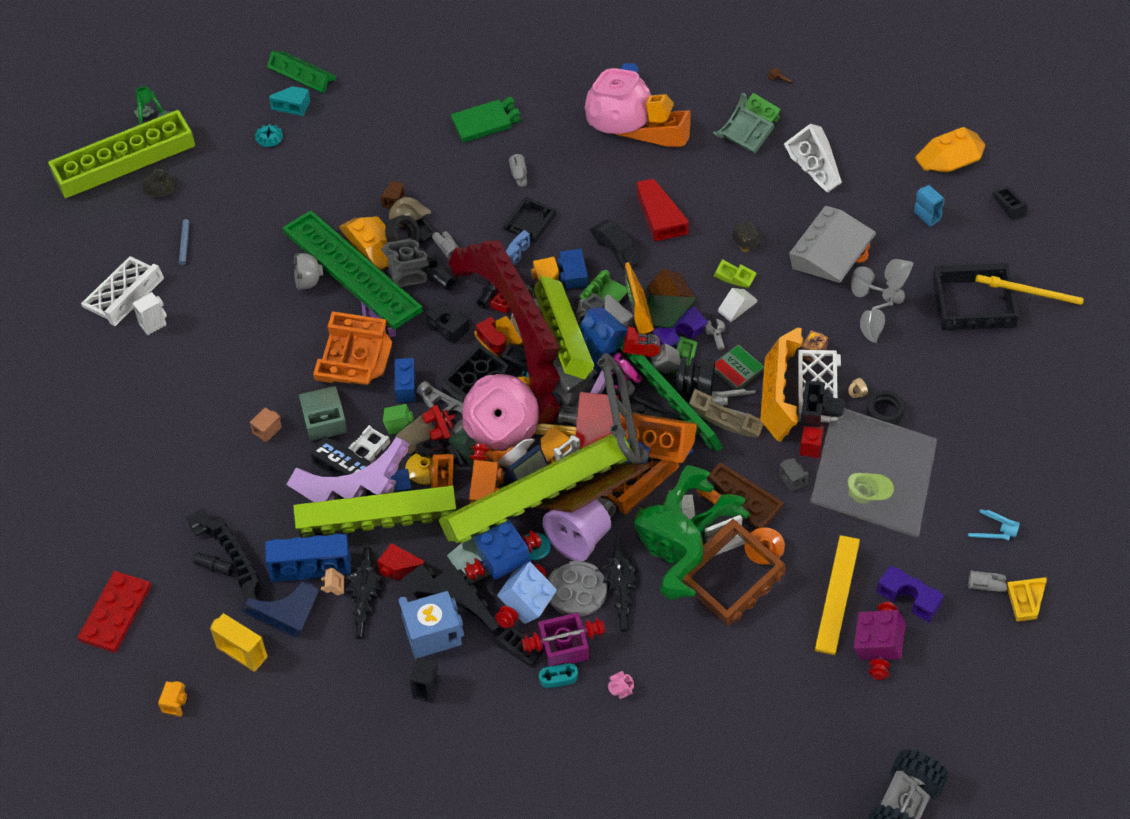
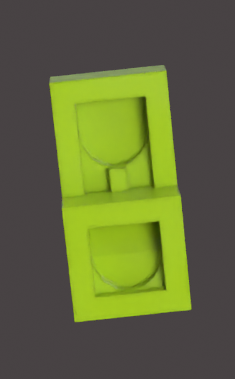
M722 259L713 276L727 283L749 288L756 272L741 264L738 268Z

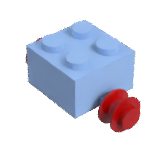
M530 561L514 570L497 596L506 606H502L500 612L495 616L497 623L501 627H513L514 622L518 618L526 624L540 617L557 591L546 579V572L542 566L532 564Z

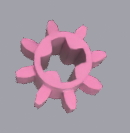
M623 671L609 677L611 681L608 683V688L612 695H618L619 699H622L633 693L631 689L634 687V681L630 675H624Z

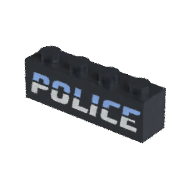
M325 436L310 452L312 463L335 477L350 475L371 464L368 459L357 456L351 449H345L337 441L330 440ZM367 489L366 495L371 496L372 492Z

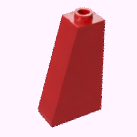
M655 179L637 182V197L654 242L689 234L688 219Z

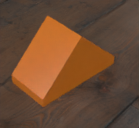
M453 454L433 455L428 468L431 488L453 486Z

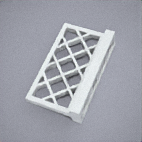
M130 256L81 305L83 308L108 319L111 325L116 326L134 309L132 303L149 294L164 277L158 265L152 264L150 266ZM131 264L136 265V268L127 269ZM136 273L135 277L127 278V275ZM123 276V280L114 281L117 277ZM124 285L123 289L115 290L116 286ZM111 288L110 292L102 293L105 289ZM111 297L110 301L102 302V299ZM99 300L98 304L90 305L92 301Z

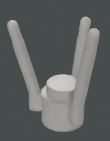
M745 389L723 392L712 391V402L724 407V405H728V397L756 394V391H746ZM730 409L740 415H746V413Z

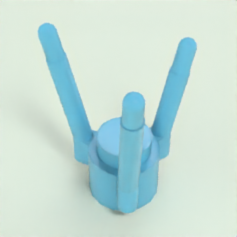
M980 509V513L1002 522L1000 531L1003 534H968V537L998 538L1009 541L1010 537H1016L1020 523L990 510Z

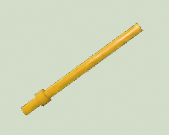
M976 276V282L988 284L989 287H1002L1078 305L1083 304V298L1000 280V277Z

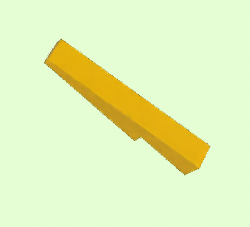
M842 535L839 537L815 647L817 652L831 655L836 654L860 539Z

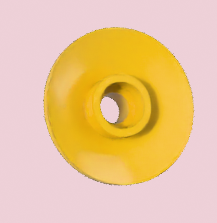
M417 453L409 458L405 469H408L409 478L412 482L419 485L431 484L428 468L432 458L421 457Z

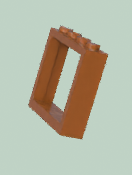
M732 519L703 546L704 556L702 562L685 575L682 582L696 592L695 597L729 626L734 621L739 620L745 610L751 609L761 595L765 596L775 582L781 581V577L786 574L785 564L736 520ZM738 535L768 561L773 568L726 610L691 577Z

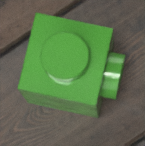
M407 404L384 408L383 423L389 435L401 432L414 421L413 412L409 411Z

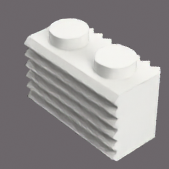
M151 292L132 303L139 325L147 335L166 326L165 318L167 314L162 308L164 304L159 296L155 297Z

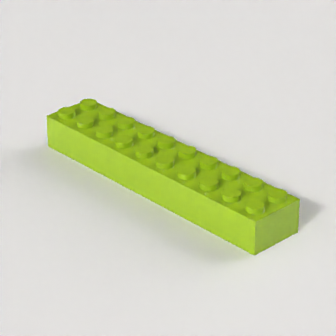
M610 434L438 520L448 541L464 543L472 539V534H482L490 529V525H500L507 521L506 517L518 516L525 512L524 508L536 507L542 504V499L554 498L560 494L559 491L576 487V482L590 480L594 477L593 474L608 471L611 469L610 465H619L628 459L621 452L614 435ZM624 437L625 442H626L628 448L630 449V446H629V444H628L626 438Z

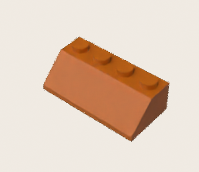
M619 412L622 427L626 431L625 438L627 440L629 436L626 421ZM632 412L637 440L650 447L649 457L678 463L684 462L695 443L697 423Z

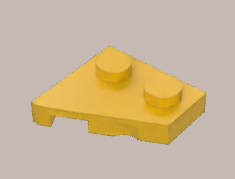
M1046 577L1007 582V590L1016 622L1037 619L1047 581Z

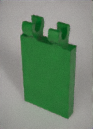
M507 97L502 103L500 100H495L451 114L452 122L462 143L509 129L512 123L520 122V112L518 109H515L513 97Z

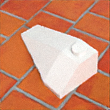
M809 124L784 143L791 159L811 175L813 180L826 192L829 193L842 183L829 141L821 126Z

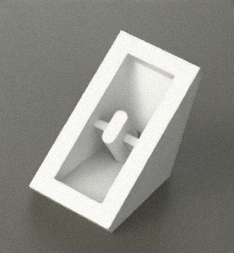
M732 288L719 307L718 312L732 322L756 304L757 299L745 289Z

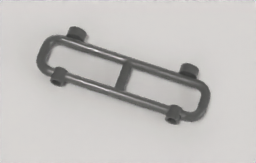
M604 353L598 360L597 365L603 371L613 420L610 432L616 438L617 444L625 457L632 464H641L647 460L648 452L638 445L629 401V396L634 392L635 387L629 380H625L621 367L608 353ZM612 369L614 370L617 376L619 385L618 391L621 395L622 403L618 400L615 394L614 383L611 373ZM619 412L626 421L631 450L624 439L626 431L622 427Z

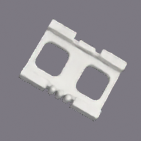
M369 425L362 432L360 438L351 444L349 449L354 453L360 447L369 450V453L364 458L368 459L372 464L376 459L375 456L381 450L384 451L390 444L388 436H384ZM371 434L381 437L377 444L367 440Z
M572 435L570 440L561 447L553 449L555 461L578 451L580 440ZM570 445V449L562 454L563 449Z

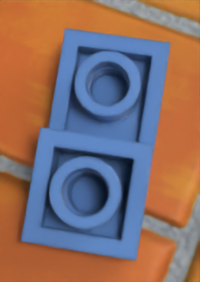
M525 230L511 242L506 250L513 265H516L521 260V252L530 246V235Z

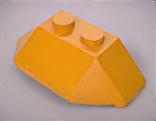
M962 127L933 138L916 155L915 159L924 171L951 172L979 161L986 144L976 132Z
M379 217L353 218L339 226L343 234L364 257L381 271L388 268V258L381 250L388 243L385 236L386 225Z

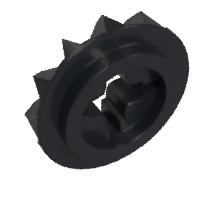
M425 440L416 445V453L421 457L432 458L433 455L446 454L447 447L436 440Z

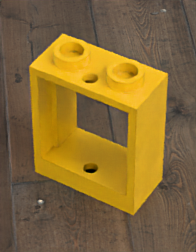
M224 613L213 621L210 630L216 648L255 672L268 657L262 637Z

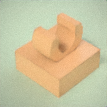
M334 568L326 569L325 576L321 578L325 586L321 587V590L325 593L343 594L344 575Z

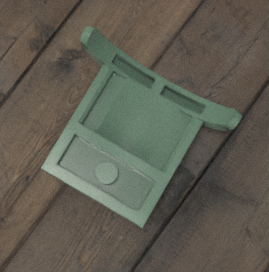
M742 93L729 121L720 130L714 131L713 134L719 138H726L755 154L773 130L774 124L746 109L747 96L745 93Z

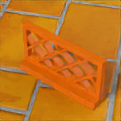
M651 458V462L646 463L651 467V470L647 473H640L630 479H637L635 484L626 485L625 482L624 486L614 488L611 494L604 497L617 505L619 511L626 515L679 468V463L667 460L653 462V458ZM624 491L619 498L613 496V492Z

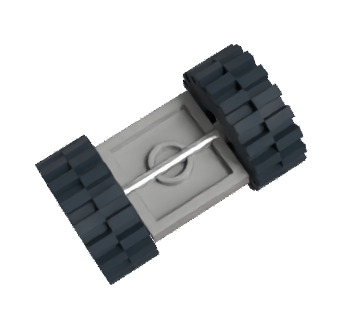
M910 749L901 750L890 770L892 781L881 805H876L872 808L868 819H920L929 798L935 799L941 795L949 777V772L946 771L947 768L941 766L942 763L940 761L934 760L935 757L927 756L925 752L919 753L915 749L913 751Z

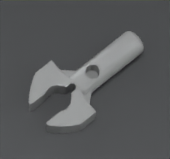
M716 319L717 329L711 326V321L709 320L706 326V334L714 336L717 349L722 351L725 347L721 332H725V325L721 320Z

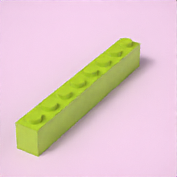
M542 275L534 288V293L543 317L560 346L558 357L564 373L585 380L587 375L592 372L594 363L563 285L558 280Z

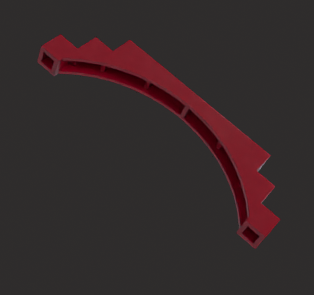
M500 240L483 241L482 244H469L468 247L455 248L448 263L454 275L467 276L472 275L473 272L480 274L498 289L509 305L523 341L530 389L538 401V424L553 423L560 409L553 395L560 380V376L553 365L560 346Z

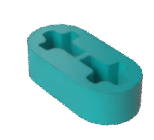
M571 663L545 667L539 672V682L544 688L571 685L578 679V669ZM566 671H570L571 677L567 676ZM546 675H550V681H547Z

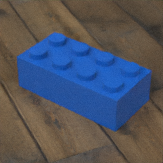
M346 534L316 535L308 538L295 537L285 540L274 539L272 541H265L266 565L271 582L322 578L325 576L326 569L334 568L344 576L351 574V553Z

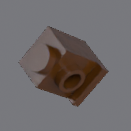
M390 181L389 186L384 190V194L381 193L380 196L383 208L390 209L395 202L406 196L404 183Z

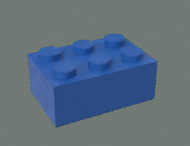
M603 307L589 308L579 326L594 363L593 368L597 371L595 376H599L602 371L597 365L598 360L604 353H608L613 357L627 332V328Z

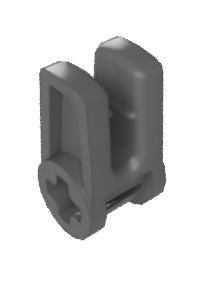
M579 401L574 406L563 403L559 411L558 423L563 424L565 422L577 426Z

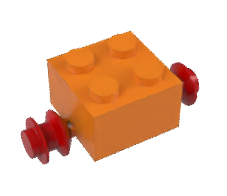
M476 443L475 446L471 447L474 450V454L470 455V458L474 461L469 497L471 502L469 504L499 490L500 484L504 483L505 472H503L497 462L487 461L489 458L486 456V452H489L490 449L487 448L486 444Z

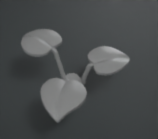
M893 259L888 263L885 269V278L888 280L886 285L889 286L887 289L871 285L875 275L870 268L858 267L854 270L851 277V290L855 296L865 297L871 288L883 292L882 296L887 302L874 306L871 311L866 310L862 314L860 328L863 335L871 342L877 343L885 324V315L879 309L893 306V303L901 304L904 301L905 293L900 288L907 280L913 262Z

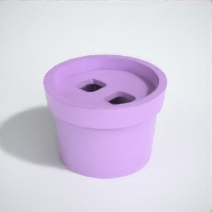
M595 499L573 513L551 510L543 517V528L551 544L562 555L573 561L582 562L594 551L595 545L610 530L611 519L604 506Z

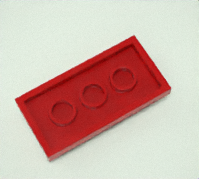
M114 571L77 637L79 642L116 653L152 586L151 583Z

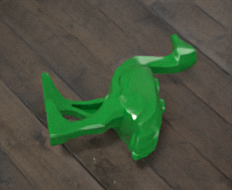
M687 465L682 471L675 488L666 495L664 504L639 509L634 521V528L649 552L670 564H675L663 577L660 587L662 595L668 600L695 596L696 592L685 585L682 580L685 575L703 560L704 547L701 534L705 528L720 516L736 517L741 515L742 518L747 519L750 515L742 507L746 502L745 498L732 494L721 495L710 510L696 515L692 519L684 515L682 499L688 489L695 488L705 492H712L715 489L706 480L710 475L707 470Z

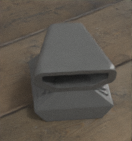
M404 239L388 242L381 250L388 258L387 264L393 282L399 287H405L427 281V274L422 268L430 264L427 261V254L419 250V243L417 241Z
M559 357L555 358L553 365L560 376V380L554 392L561 396L563 403L574 405L579 401L580 392H591L596 382L593 377L597 374V371L593 368L592 372L584 380L564 373Z

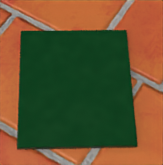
M651 295L646 301L653 327L672 328L697 298Z

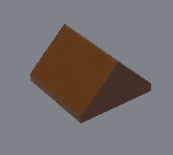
M665 268L647 286L651 295L695 297L680 273Z

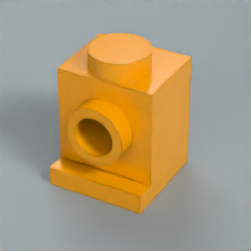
M166 681L158 702L162 713L182 717L181 705H184L187 699L183 683Z

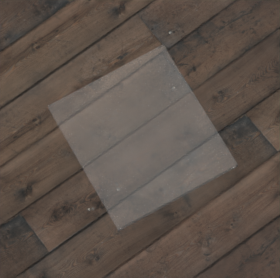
M845 409L844 414L840 418L830 417L810 502L918 538L937 439Z

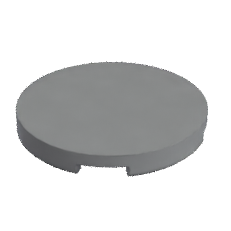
M570 561L550 574L548 581L557 591L549 602L558 612L564 615L579 613V617L587 616L597 611L603 605L607 596V583L603 584L604 576L595 565L585 561Z

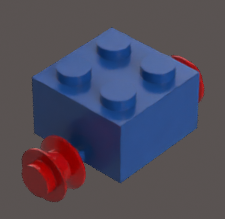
M507 520L473 537L476 552L482 561L474 558V564L471 565L466 562L467 567L464 570L469 579L473 578L476 581L477 575L485 576V569L487 568L496 580L529 562V553H532L533 547L540 549L541 539L537 533L529 531L528 537L520 536L510 520Z

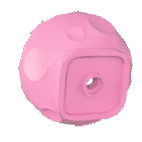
M617 68L603 71L588 91L584 109L589 125L593 126L596 130L613 134L631 132L644 126L649 121L646 102L651 95L649 88L639 78L637 72Z
M503 374L488 375L479 379L464 399L462 409L463 426L466 433L476 443L486 444L487 448L493 451H505L509 447H515L525 439H530L535 433L539 421L538 401L530 387L517 377ZM497 409H500L502 411V415L500 417H497L495 415V411Z

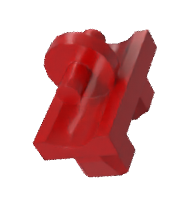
M435 405L421 415L425 424L432 421L436 424L437 428L429 431L431 440H444L451 437L448 428L454 427L451 420L456 418L455 414L449 416L447 409L440 412L438 405Z

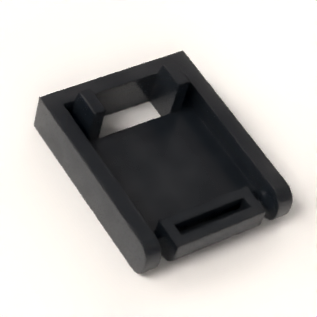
M525 196L504 223L503 228L507 231L510 228V232L516 235L525 230L529 233L531 241L536 243L556 216V209ZM531 208H534L538 211L543 212V216H540L529 210Z

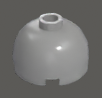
M294 254V264H296L294 276L297 290L314 287L319 281V276L323 275L322 265H318L317 259L310 254Z

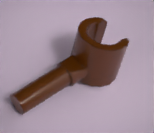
M777 67L769 71L768 78L770 80H775L778 77L790 84L792 83V79L781 74Z

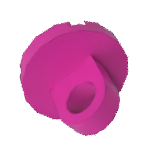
M620 352L613 356L621 367L625 380L632 378L637 384L643 380V376L637 375V369ZM614 384V387L618 389L619 385Z

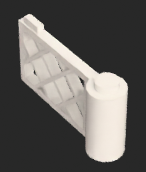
M798 350V422H801L803 392L805 390L803 384L805 385L806 382L803 379V375L807 371L815 377L812 381L825 382L821 376L826 372L833 376V379L828 384L825 382V390L828 389L833 394V398H837V366H841V355L837 354V351ZM802 356H811L814 361L808 366L802 361ZM824 356H833V362L828 366L821 359ZM816 363L824 368L818 375L811 369ZM821 415V422H837L838 419H841V417Z

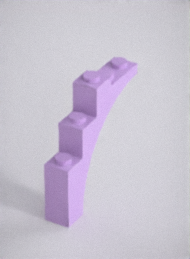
M396 437L390 447L375 462L350 475L321 477L296 468L286 485L313 502L338 500L339 495L345 499L366 496L367 489L376 495L393 493L396 481L391 476L398 470V464L407 454L410 443Z

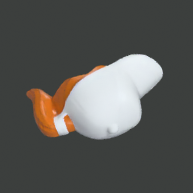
M525 439L515 447H509L505 451H492L490 449L489 452H486V456L489 458L487 461L497 462L500 467L508 469L510 465L527 453V449L535 439Z

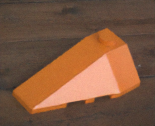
M690 110L673 111L670 113L667 121L663 123L648 121L637 130L616 135L679 148L685 146L690 137L691 113Z

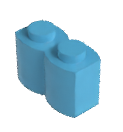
M930 185L920 188L916 194L914 213L931 227L940 221L945 199Z

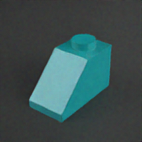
M292 86L270 95L271 110L304 116L310 103L309 90Z

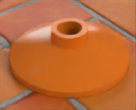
M763 527L755 529L750 533L779 559L782 557L785 543L779 532L772 528ZM745 542V552L751 561L761 565L770 564Z

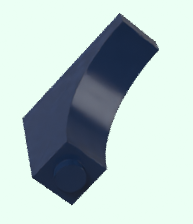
M300 581L289 596L277 601L264 602L248 597L242 606L241 612L296 638L304 626L319 590L308 582Z

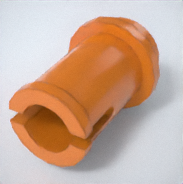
M697 489L700 497H705L714 505L722 495L715 490L705 492Z

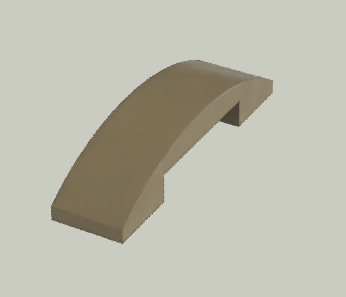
M694 389L688 405L699 416L727 431L748 437H759L763 427V423L759 418L749 413L745 416L712 402V396Z

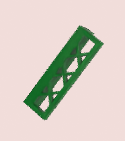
M271 51L267 64L268 68L320 92H325L328 81H335L337 77L284 51Z

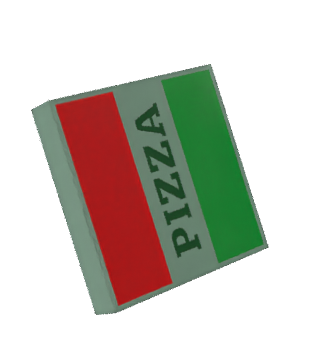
M739 344L715 362V373L735 390H740L764 371V366Z

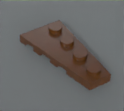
M721 462L708 476V480L723 495L732 494L745 498L746 502L742 507L749 512L750 515L747 520L756 529L767 527L784 507V502Z

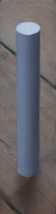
M188 219L182 221L179 253L180 265L186 264L190 224Z

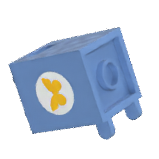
M448 591L408 602L405 597L399 599L402 620L415 659L462 645L461 637L464 636L462 619L460 614H457L454 597L450 598Z

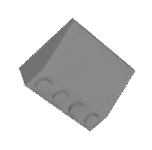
M825 206L790 251L789 256L792 269L840 283L876 233L844 211Z

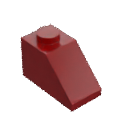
M820 424V427L804 426L800 447L801 456L819 458L824 424Z
M392 543L378 560L380 573L387 578L391 577L395 580L403 579V577L422 564L425 567V561Z

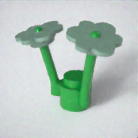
M148 86L139 87L135 90L138 108L134 111V114L139 118L138 125L143 124V117H149L154 113V109H151L150 106H145L146 103L151 101V98L160 112L158 117L173 112L163 111L155 97L154 91H150Z

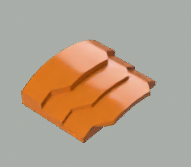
M332 311L328 323L329 338L323 358L317 360L313 373L314 380L328 383L336 381L369 385L371 380L384 375L392 347V341L385 332L387 320Z

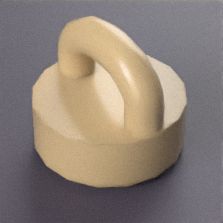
M861 378L852 381L848 389L849 395L852 398H862L868 395V388Z

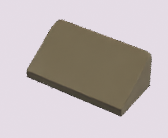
M419 416L399 432L396 437L410 443L407 453L411 454L416 450L418 443L431 438L429 431L435 429V426L432 422L425 424L422 417Z

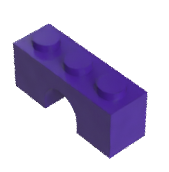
M693 306L684 313L672 328L654 327V330L650 333L660 338V345L667 344L676 349L681 340L676 333H682L691 340L705 330L708 321Z
M892 565L889 566L879 580L876 593L893 603L900 595L912 596L915 599L912 613L930 623L942 606L944 595L939 590L923 584L918 578H913L902 569L895 568Z

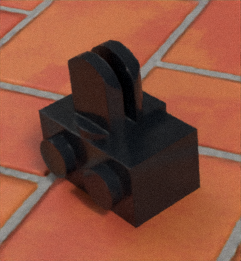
M806 380L800 425L820 427L821 415L840 418L845 411L844 400L827 397V393H824L825 382Z

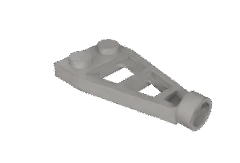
M427 381L422 382L418 386L416 392L422 397L428 408L434 406L439 400H443L449 404L444 409H447L448 414L453 411H458L462 414L463 403L435 389ZM463 419L453 425L454 427L448 428L451 435L449 439L455 444L462 446L471 439L464 429Z

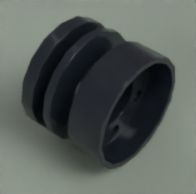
M682 356L677 370V393L683 396L684 390L687 388V397H691L693 389L711 396L714 383L715 360L702 359L700 367H697L694 357H692L689 366L688 357Z

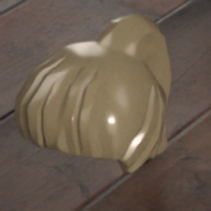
M404 197L395 202L390 208L389 220L401 215H408L417 221L423 218L424 215L430 214L431 210L414 198ZM398 224V227L405 228L403 224Z

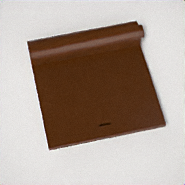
M624 462L619 465H610L611 469L608 471L593 474L594 477L585 482H576V487L559 491L560 494L554 498L542 499V504L533 508L573 513L602 495L607 496L611 494L614 488L649 469L648 464L635 465Z

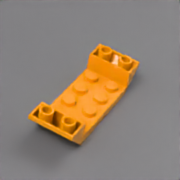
M796 328L781 336L765 357L760 420L779 442L789 434L790 429L798 422L797 406L784 403L785 395L783 394V389L786 385L784 374L787 369V361L790 357L793 358L796 349L800 348L803 343V337L801 336L802 328Z

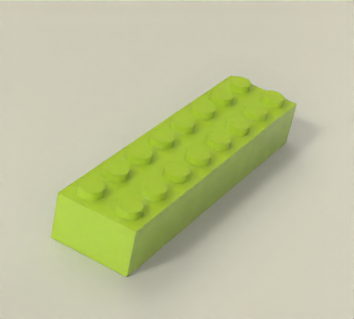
M176 110L48 161L52 175L66 199L195 146L192 131L180 111Z
M453 486L293 505L296 530L300 536L303 535V538L313 537L318 533L333 535L335 531L342 530L343 533H351L359 528L368 531L373 530L375 526L392 528L394 524L402 523V526H409L417 521L432 523L434 522L433 519H440L456 511Z

